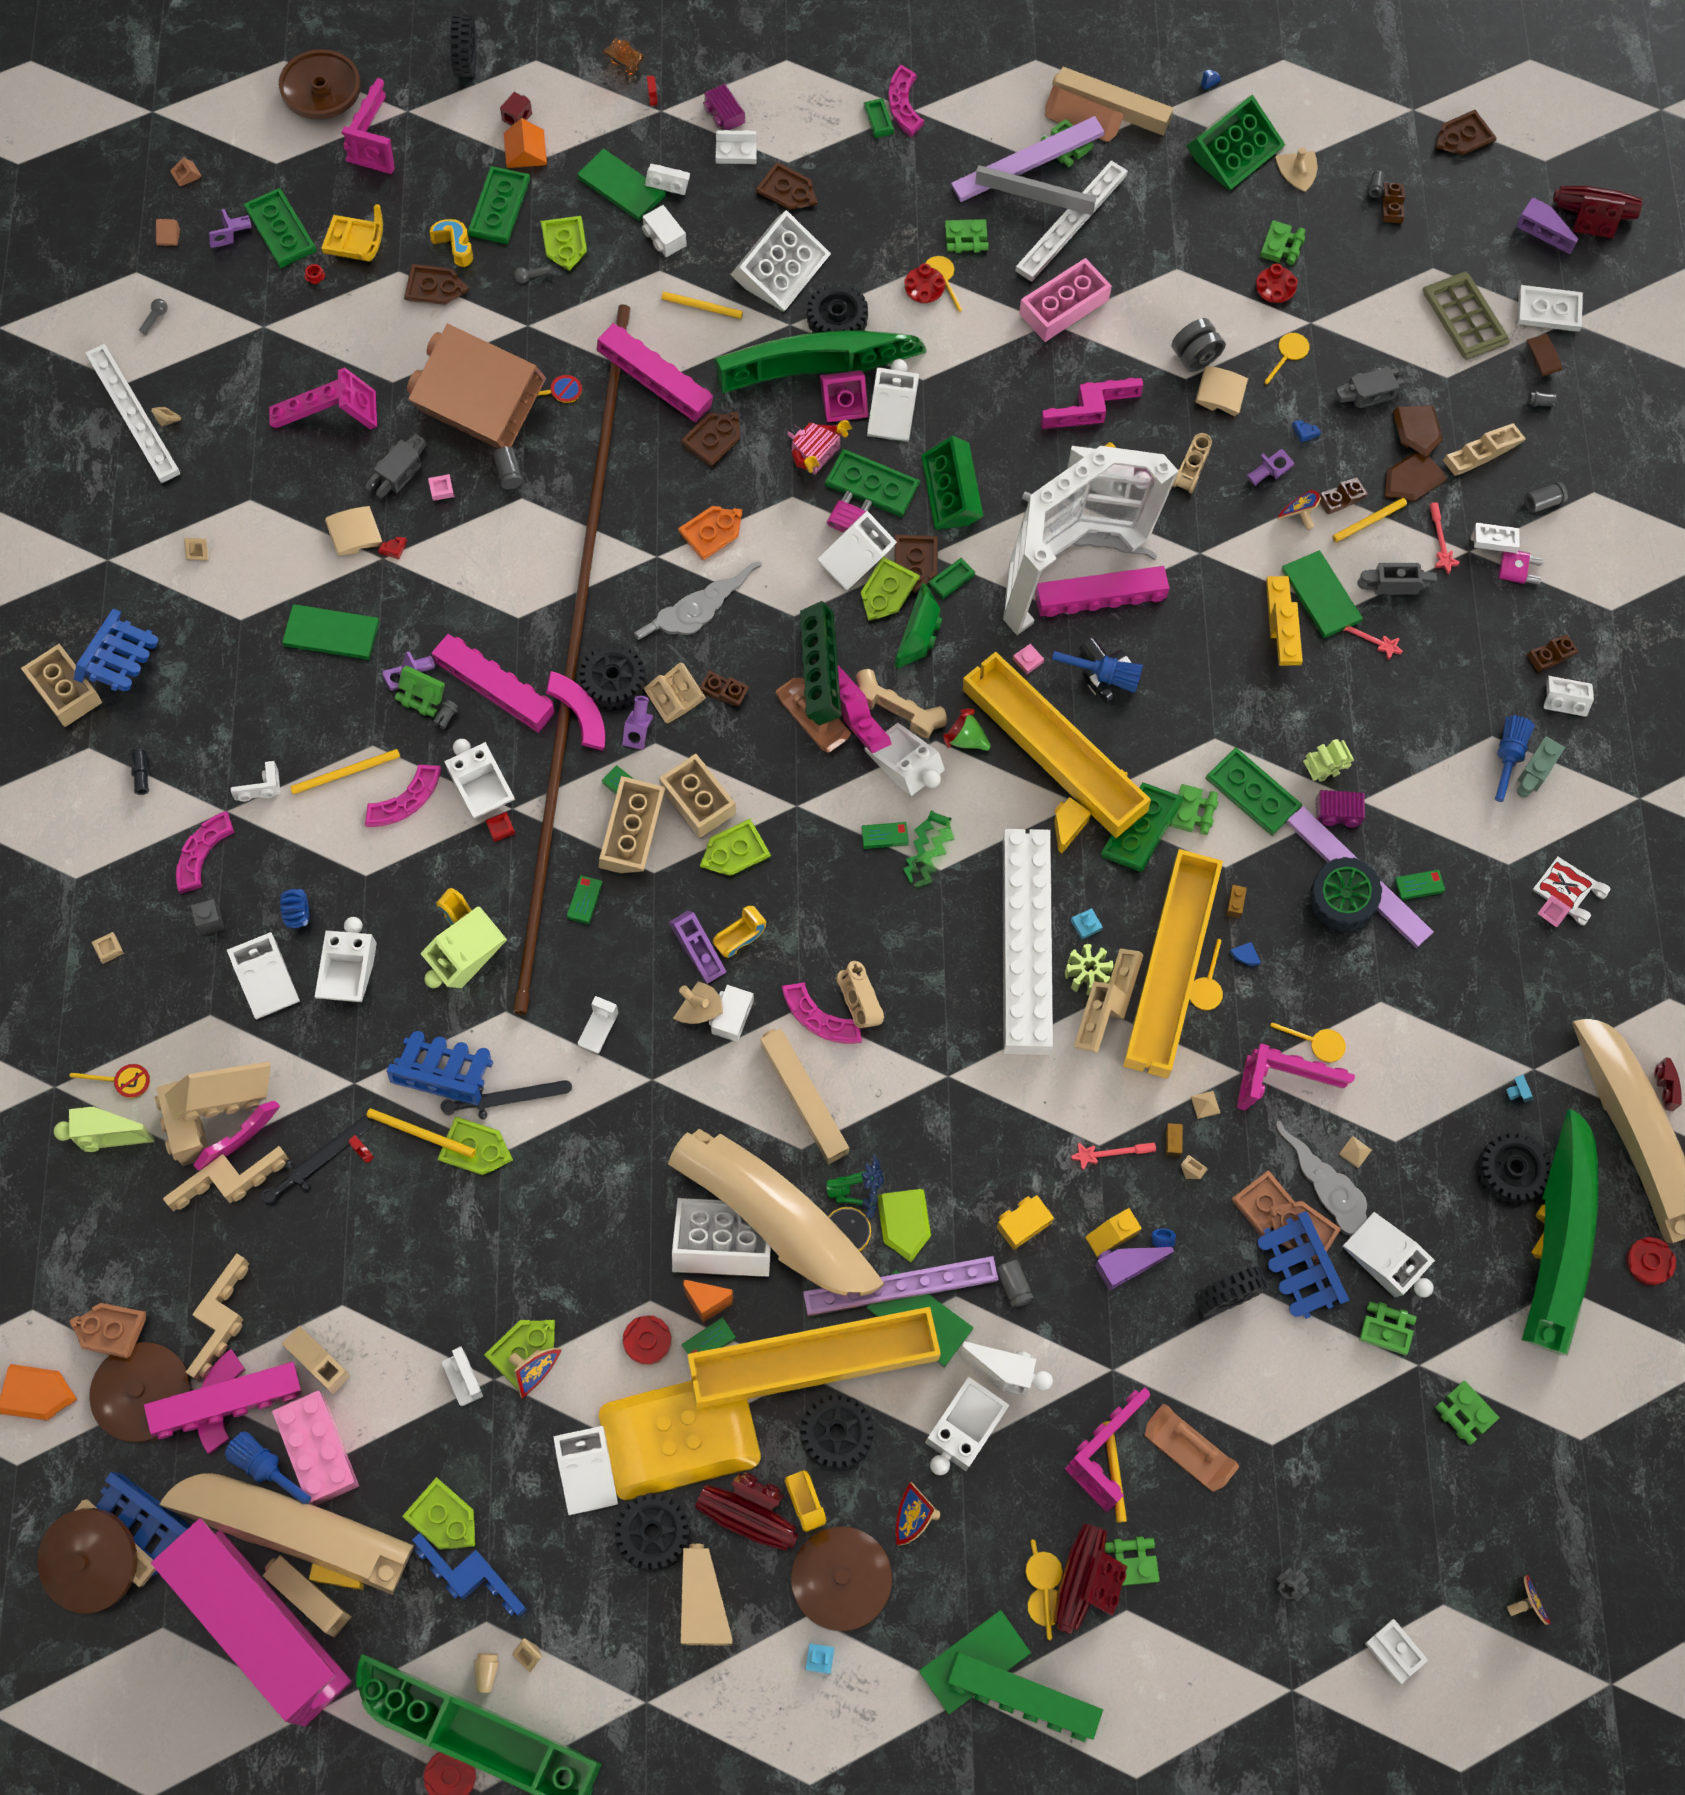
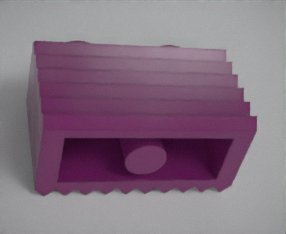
M723 83V85L704 93L705 101L703 106L707 113L713 115L715 125L721 127V130H731L745 123V112L726 84Z
M1320 790L1316 797V819L1325 826H1333L1339 823L1352 828L1361 825L1365 819V793Z

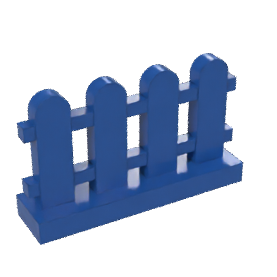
M112 609L76 664L73 680L82 683L86 676H88L90 681L95 682V680L103 682L110 685L114 691H117V689L128 691L131 688L132 681L126 675L136 677L140 674L141 667L135 661L147 662L149 651L144 649V646L150 649L157 647L158 638L148 629L143 631L131 626V622L127 620L125 622L120 621L121 612ZM122 638H126V639H128V640H130V641H133V642L137 643L138 645H135V644H132V643H130V642H128V641H125V640H123ZM115 651V652H117V653H119V654H122V655H124V656H126V657H129V659H126V658H123V657H121V656H119V655H116V654H114L113 652ZM104 666H108L112 669L120 671V673H116L112 670L104 668Z
M421 1031L413 1032L410 1038L404 1039L403 1044L406 1047L401 1058H396L394 1064L390 1063L386 1071L390 1083L479 1105L481 1100L479 1087L483 1088L485 1083L482 1077L486 1068H491L493 1065L490 1051L487 1048H480L475 1055L469 1054L468 1045L464 1042H459L454 1046L453 1050L448 1049L447 1042L443 1037H436L431 1044L425 1043V1036ZM421 1050L428 1051L423 1063H416ZM443 1055L450 1057L444 1070L438 1068ZM465 1061L471 1062L467 1074H460Z
M1305 1210L1297 1214L1299 1219L1294 1222L1291 1217L1286 1219L1288 1224L1274 1231H1270L1269 1228L1264 1229L1265 1235L1258 1239V1245L1263 1250L1272 1248L1276 1257L1269 1260L1268 1266L1273 1272L1282 1270L1286 1279L1279 1283V1290L1283 1294L1293 1293L1297 1300L1290 1305V1313L1295 1317L1304 1315L1305 1319L1311 1317L1309 1312L1324 1305L1328 1309L1334 1307L1333 1301L1338 1300L1342 1304L1349 1301V1298L1312 1220ZM1306 1233L1309 1242L1303 1243L1301 1234ZM1295 1238L1298 1247L1281 1254L1277 1245ZM1316 1255L1320 1264L1314 1266L1311 1257ZM1305 1260L1309 1269L1292 1276L1288 1267ZM1326 1277L1331 1285L1327 1288L1324 1287L1321 1280ZM1316 1282L1319 1291L1302 1298L1299 1289Z
M111 1472L105 1481L110 1484V1487H103L101 1493L104 1495L96 1505V1508L112 1513L117 1505L120 1506L123 1510L118 1518L129 1530L136 1520L140 1521L142 1526L133 1539L135 1544L153 1560L192 1526L173 1511L159 1506L161 1502L122 1473ZM126 1496L130 1501L126 1502L122 1497ZM145 1510L147 1513H149V1516L146 1517L141 1512ZM165 1525L169 1530L165 1531L161 1526ZM157 1534L162 1540L151 1554L146 1548ZM156 1570L152 1576L157 1575L158 1571Z

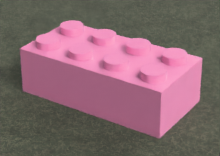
M1085 258L1021 299L1019 315L1046 342L1109 301L1112 286Z
M320 1390L272 1411L300 1487L311 1496V1501L308 1504L317 1506L359 1487L326 1398Z

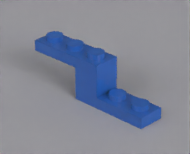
M421 1533L412 1539L416 1544L413 1548L422 1560L426 1557L433 1564L429 1567L438 1579L442 1576L449 1583L446 1589L454 1598L460 1596L463 1600L466 1599L487 1579L489 1582L485 1584L494 1596L499 1593L505 1601L502 1605L511 1616L516 1613L521 1617L527 1611L526 1607L477 1550L452 1570Z

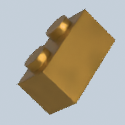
M1232 885L1226 916L1240 919L1243 912L1246 887Z

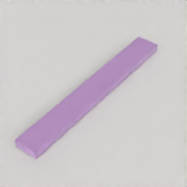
M1094 116L986 167L1018 176L1104 136V130ZM976 172L951 183V187L960 202L990 189L989 187L975 184Z
M1304 806L1287 820L1286 823L1327 863L1336 858H1357ZM1381 881L1382 898L1377 911L1417 949L1433 934V931Z
M991 1256L880 1277L884 1282L883 1287L876 1292L860 1296L859 1292H848L847 1295H841L824 1288L803 1291L807 1315L810 1317L892 1300L997 1282L998 1276L994 1257Z

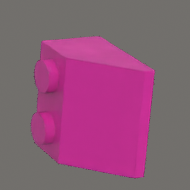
M862 370L820 375L822 399L827 422L869 417L865 375Z

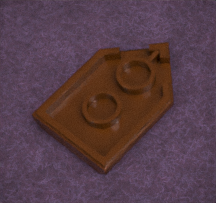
M1472 110L1441 125L1436 148L1464 155L1496 141L1497 137L1476 110Z
M779 162L774 164L755 189V192L789 210L818 205L811 179Z
M412 264L404 300L446 305L469 291V288L451 268Z
M1432 405L1397 407L1393 410L1400 443L1407 448L1411 447L1418 451L1419 455L1426 459L1431 451L1443 441L1435 408Z
M730 412V414L708 413L680 442L687 450L708 466H713L740 440L739 412Z
M1415 451L1387 470L1384 497L1392 499L1393 497L1404 498L1406 501L1414 502L1445 482V473L1429 456L1425 459L1419 455L1418 451Z
M895 535L897 543L895 544L894 563L920 575L912 589V592L916 594L920 590L922 583L927 585L930 580L937 576L938 536Z

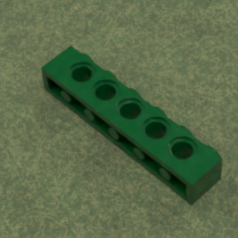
M823 601L800 610L801 620L799 621L802 634L800 641L803 649L801 657L804 664L805 713L818 726L842 716L834 612Z

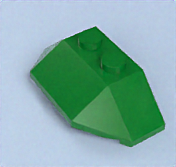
M924 583L921 584L896 655L895 667L897 668L925 657L929 648L933 649L936 636L933 635L935 630H940L943 618L940 617V607L928 586Z

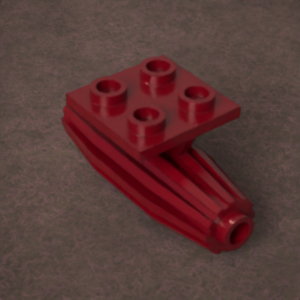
M1562 185L1559 189H1555L1553 195V202H1556L1557 207L1578 214L1573 232L1608 238L1614 237L1620 219H1638L1643 202L1642 198L1619 190L1588 185Z
M744 1472L743 1475L739 1473L733 1480L734 1492L705 1484L695 1506L697 1510L720 1526L756 1543L784 1551L787 1550L788 1546L794 1547L799 1536L795 1532L796 1527L772 1510L775 1506L779 1505L784 1494L780 1493L781 1489L770 1483H767L765 1486L757 1482L758 1478L747 1472Z
M1083 1524L1069 1552L1058 1588L1054 1623L1058 1625L1057 1630L1072 1634L1073 1630L1078 1631L1090 1605L1113 1616L1115 1608L1119 1603V1594L1122 1584L1126 1579L1128 1566L1105 1553L1107 1531L1102 1528Z

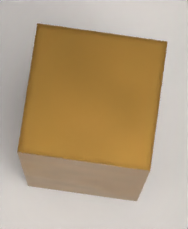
M1167 1124L1165 1156L1180 1157L1182 1155L1183 1124Z

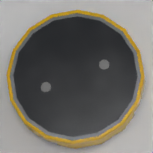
M842 1207L833 1211L828 1216L860 1252L868 1245L871 1237V1225L866 1215L860 1210L852 1207Z

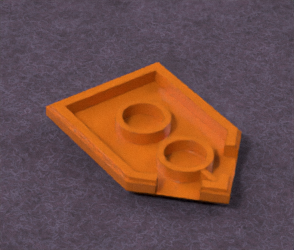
M711 506L678 528V531L702 560H705L738 538L742 509L734 508L731 510L722 509L719 506Z
M10 1364L0 1396V1414L48 1421L57 1412L78 1399L69 1388L60 1371Z

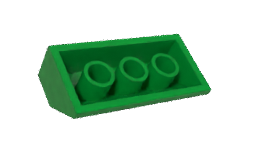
M952 435L923 453L921 457L935 529L964 527L984 517L969 443Z

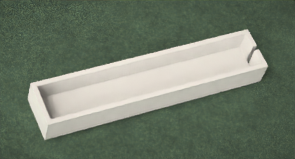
M1005 829L1003 835L1004 1054L1050 1055L1053 1047L1050 830L1030 829L1029 834H1026L1025 829Z

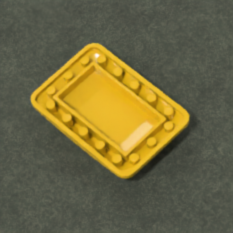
M692 1381L611 1401L604 1404L599 1411L600 1425L604 1427L616 1494L625 1501L634 1500L636 1497L648 1493H661L751 1470L759 1464L761 1459L748 1400L745 1399L697 1409Z

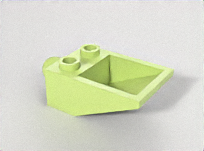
M476 907L435 937L421 952V955L433 968V970L426 973L424 978L428 987L437 988L444 982L447 987L463 988L507 941L481 907Z
M96 1107L69 1109V1123L65 1121L59 1122L54 1127V1135L57 1139L65 1141L71 1138L85 1152H96L99 1148L154 1142L153 1135L143 1124Z

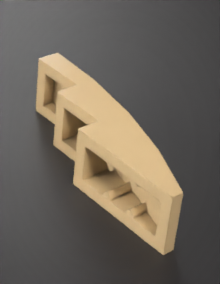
M1512 423L1484 433L1481 439L1465 444L1462 450L1446 455L1443 461L1451 472L1457 476L1509 451L1524 442L1526 438L1515 424Z

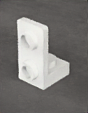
M265 762L266 770L262 771L264 783L231 787L234 799L245 802L252 798H272L274 795H280L279 771L275 762Z
M595 996L592 1002L593 1013L578 1041V1045L598 1054L617 1018L618 1009L616 1004Z

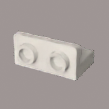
M716 131V163L756 164V131Z
M650 163L645 186L685 195L690 173Z
M1476 523L1471 534V540L1474 541V548L1517 553L1519 550V528Z
M1548 676L1546 682L1547 697L1544 702V709L1587 716L1594 700L1592 684Z
M462 1347L452 1350L454 1356L442 1361V1364L459 1405L464 1406L483 1397V1394Z

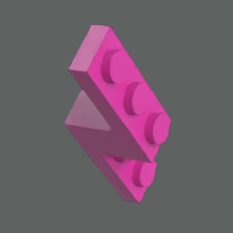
M1142 378L1080 384L1078 391L1080 407L1070 406L1062 409L1050 408L1043 410L1041 427L1042 429L1104 423L1106 415L1104 401L1141 397L1143 389Z
M838 665L841 712L844 722L872 754L892 745L890 737L871 717L865 694Z

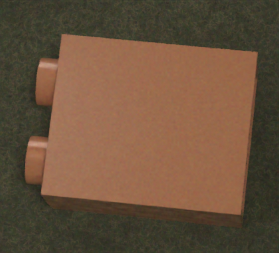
M447 323L442 334L436 332L429 340L427 355L430 357L423 371L416 370L411 375L407 385V392L410 394L408 399L421 412L495 448L511 447L546 377L536 365Z

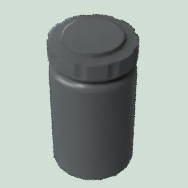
M511 447L497 449L494 451L493 457L501 486L505 489L519 487L523 481L514 450Z
M1557 482L1526 493L1524 501L1528 511L1535 513L1566 502L1568 493L1565 485L1562 482Z
M1018 1260L1005 1263L996 1269L1009 1301H1011L1012 1308L1023 1306L1034 1299Z

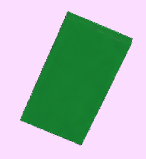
M602 149L577 174L579 180L638 221L666 196L665 191L662 189L645 186L646 177L605 149Z
M491 166L468 229V236L508 244L530 182V174Z
M281 188L243 204L245 211L279 268L317 252L316 246Z
M845 449L841 451L825 481V486L844 494L849 491V493L853 494V498L863 502L870 500L873 506L902 518L920 485V480Z
M1320 550L1282 566V572L1285 576H1289L1290 585L1323 638L1362 622L1361 614Z
M293 604L282 643L286 647L370 660L380 621L377 617Z
M1237 747L1212 769L1205 778L1271 836L1303 805Z
M1142 782L1139 788L1151 799L1149 811L1117 838L1111 835L1101 852L1103 858L1140 872L1144 870L1183 802L1182 796Z
M895 1270L892 1275L900 1273ZM929 1294L868 1305L866 1310L876 1317L930 1307L941 1353L939 1360L936 1362L944 1368L974 1328Z
M1000 1610L920 1669L919 1673L949 1715L975 1696V1693L967 1690L965 1695L950 1690L951 1684L945 1682L955 1652L962 1653L1005 1671L1011 1669L1031 1654V1652Z

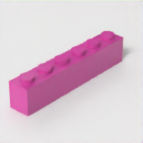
M613 323L598 338L596 351L693 422L697 423L711 408L713 395L708 389L699 386L690 376L680 372L675 365L666 362L657 352L647 348L642 341L629 335L624 328Z
M1157 566L1038 583L1035 589V598L1039 616L1053 617L1060 613L1074 614L1082 610L1095 611L1103 607L1117 608L1125 604L1138 605L1146 601L1159 602L1167 598L1170 588L1165 567Z
M447 634L433 650L432 657L435 664L537 733L542 730L555 714L551 699L545 695L540 696L537 694L535 689L529 684L525 683L524 685L519 682L513 673H506L501 670V667L495 661H488L477 649L467 647L465 642L459 637L454 638Z
M290 1362L144 1404L150 1434L153 1437L157 1436L158 1439H164L172 1436L173 1431L183 1429V1432L197 1429L198 1424L207 1421L209 1425L223 1421V1417L233 1414V1417H239L248 1414V1410L258 1407V1410L270 1408L273 1406V1402L282 1400L283 1403L298 1399L297 1395L302 1394L295 1364Z

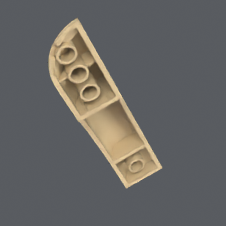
M1583 1019L1573 1021V1027L1602 1106L1609 1114L1635 1165L1664 1242L1668 1244L1685 1239V1156L1648 1077L1627 1041L1616 1029L1597 1020Z
M698 1129L692 1135L687 1132L677 1143L670 1156L668 1165L700 1184L731 1207L778 1254L779 1261L818 1286L833 1293L847 1295L848 1292H859L860 1296L876 1292L883 1287L884 1282L873 1267L831 1219L792 1183L755 1155L722 1134L713 1138L701 1129Z
M207 1473L189 1477L176 1484L159 1504L163 1508L195 1521L201 1518L208 1526L249 1543H255L311 1562L393 1595L414 1548L412 1544L311 1504H303L289 1496L220 1474Z

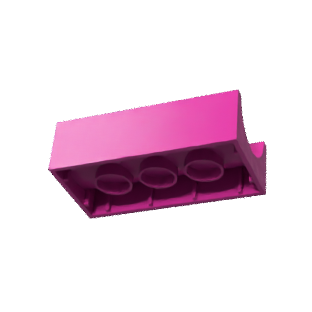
M201 1518L151 1562L152 1566L285 1722L305 1727L352 1683V1680L227 1535L220 1530L214 1534Z

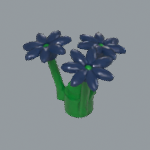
M873 1155L874 1161L871 1166L867 1163L865 1164L866 1171L827 1181V1194L829 1198H836L837 1203L846 1202L862 1205L863 1208H867L866 1217L869 1220L873 1218L876 1211L875 1204L878 1201L876 1189H880L884 1183L883 1171L880 1169V1162L875 1155ZM864 1183L865 1189L870 1187L869 1199L859 1200L846 1197V1195L850 1194V1185Z

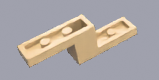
M1120 949L1109 984L1093 982L1074 1043L1076 1049L1098 1053L1108 1018L1124 1019L1144 955L1140 951Z
M278 1146L239 1175L224 1154H222L165 1196L163 1200L173 1211L180 1210L189 1204L191 1198L197 1194H203L209 1189L210 1184L214 1183L229 1203L236 1202L246 1195V1191L251 1187L262 1184L270 1173L282 1169L286 1164L285 1161H288L289 1158L281 1147Z
M237 1253L192 1314L197 1320L215 1331L186 1371L188 1375L197 1381L206 1378L213 1367L212 1363L214 1360L224 1354L228 1346L227 1342L232 1336H236L242 1328L241 1323L243 1319L237 1313L221 1304L223 1300H227L231 1296L234 1289L233 1286L237 1280H241L248 1271L247 1266L249 1263Z

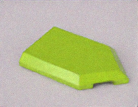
M575 216L541 221L546 257L570 271L587 252L582 217Z
M882 557L861 591L868 621L898 613L920 578V575Z
M748 819L710 837L700 867L732 876L771 857L753 822L751 819Z
M457 1116L454 1117L446 1138L476 1149L475 1156L470 1158L442 1147L437 1159L438 1161L480 1175H484L513 1161L499 1130Z
M924 1189L877 1195L883 1242L911 1263L931 1237Z
M520 1320L484 1354L517 1390L518 1385L514 1372L517 1367L509 1361L510 1356L516 1353L523 1360H526L537 1350L543 1351L554 1348L555 1320Z
M436 1477L402 1517L439 1550L475 1547L474 1510Z

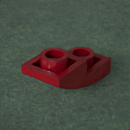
M1666 1057L1656 1065L1654 1076L1657 1078V1086L1665 1087L1662 1094V1100L1665 1102L1664 1110L1675 1111L1682 1105L1681 1085L1674 1063L1671 1058Z

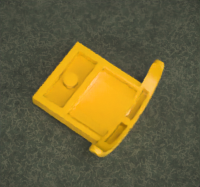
M378 204L374 206V222L333 215L321 248L323 253L371 261L379 249L383 232L380 206Z

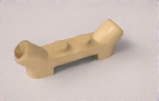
M864 669L857 673L855 677L857 685L865 694L870 710L873 709L875 704L880 705L910 721V731L923 738H929L934 729L945 727L947 715L945 709L941 706L923 710L913 701L905 700L894 691L878 686L873 670Z

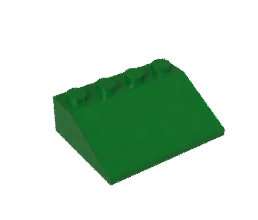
M1252 94L1240 101L1190 141L1186 147L1201 167L1226 189L1231 190L1286 144Z

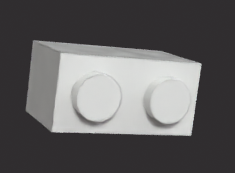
M664 205L643 216L642 230L644 234L653 240L657 251H661L665 257L686 247V233Z
M727 985L725 991H721L719 994L722 1001L723 1014L709 1020V1025H711L712 1034L739 1042L754 1001V996L751 992Z

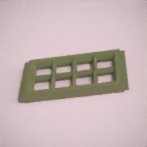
M1466 271L1423 287L1422 290L1426 299L1465 360L1510 343L1507 333L1470 274ZM1465 284L1471 294L1458 299L1452 288ZM1448 290L1454 301L1441 305L1435 295ZM1474 298L1480 308L1466 312L1461 302ZM1457 304L1462 315L1449 319L1444 309ZM1483 312L1488 322L1475 327L1469 316ZM1465 318L1471 329L1458 333L1452 323ZM1491 326L1497 336L1484 341L1478 330ZM1474 332L1480 343L1467 347L1461 337Z

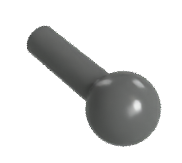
M549 265L530 270L523 267L517 268L514 271V280L517 283L524 284L530 278L552 274V267Z
M163 299L152 301V311L139 329L142 334L146 335L158 316L164 315L167 312L168 305Z

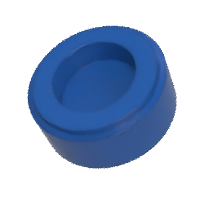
M1160 1228L1152 1232L1151 1243L1155 1247L1175 1246L1176 1234L1173 1231Z

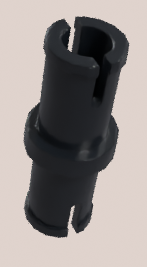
M135 749L131 752L133 761L131 775L134 777V793L145 795L149 793L148 776L150 774V770L147 767L146 750Z

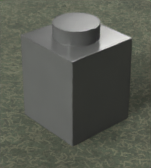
M214 899L191 905L195 926L202 936L224 930L220 909Z

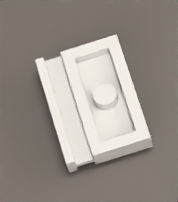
M1394 1619L1388 1622L1365 1643L1399 1685L1403 1684L1405 1680L1428 1661Z

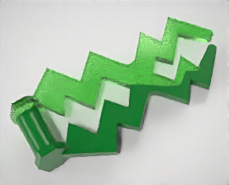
M931 810L928 819L914 829V832L919 837V839L913 841L918 855L905 859L909 866L903 868L909 882L913 883L911 873H919L915 863L923 861L925 866L919 868L924 879L916 882L914 887L932 883L929 873L937 872L931 859L946 855L942 843L954 840L950 826L952 823L951 817L937 814ZM933 821L946 826V828L938 829L941 834L940 836L931 837L936 849L925 851L922 845L928 844L930 841L924 831L934 829L930 822Z

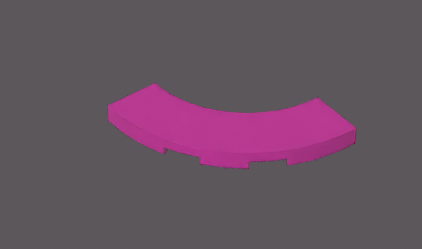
M900 65L890 82L888 94L889 108L898 126L912 137L924 125V120L915 113L908 99L909 90L916 80L917 74Z
M551 671L546 694L559 699L575 712L581 729V745L603 751L605 746V729L596 704L577 683L559 673Z
M418 765L416 774L404 793L397 798L394 797L387 801L368 803L365 819L366 827L393 824L419 810L434 792L440 778L441 767Z
M228 811L219 813L205 821L193 835H190L184 844L179 863L176 867V883L180 894L202 887L201 869L207 854L220 840L234 834Z
M805 982L782 986L783 996L788 1008L796 1020L807 1030L832 1042L843 1044L862 1043L860 1028L854 1024L853 1019L838 1018L821 1011L810 998Z
M276 1101L259 1105L251 1116L240 1125L242 1130L233 1135L231 1139L226 1136L219 1142L203 1149L194 1163L196 1169L200 1171L222 1154L227 1157L244 1145L265 1126L280 1108V1105Z
M232 1349L226 1352L214 1364L201 1388L238 1378L246 1370ZM224 1420L210 1425L208 1421L198 1424L201 1442L209 1455L231 1440L225 1429Z

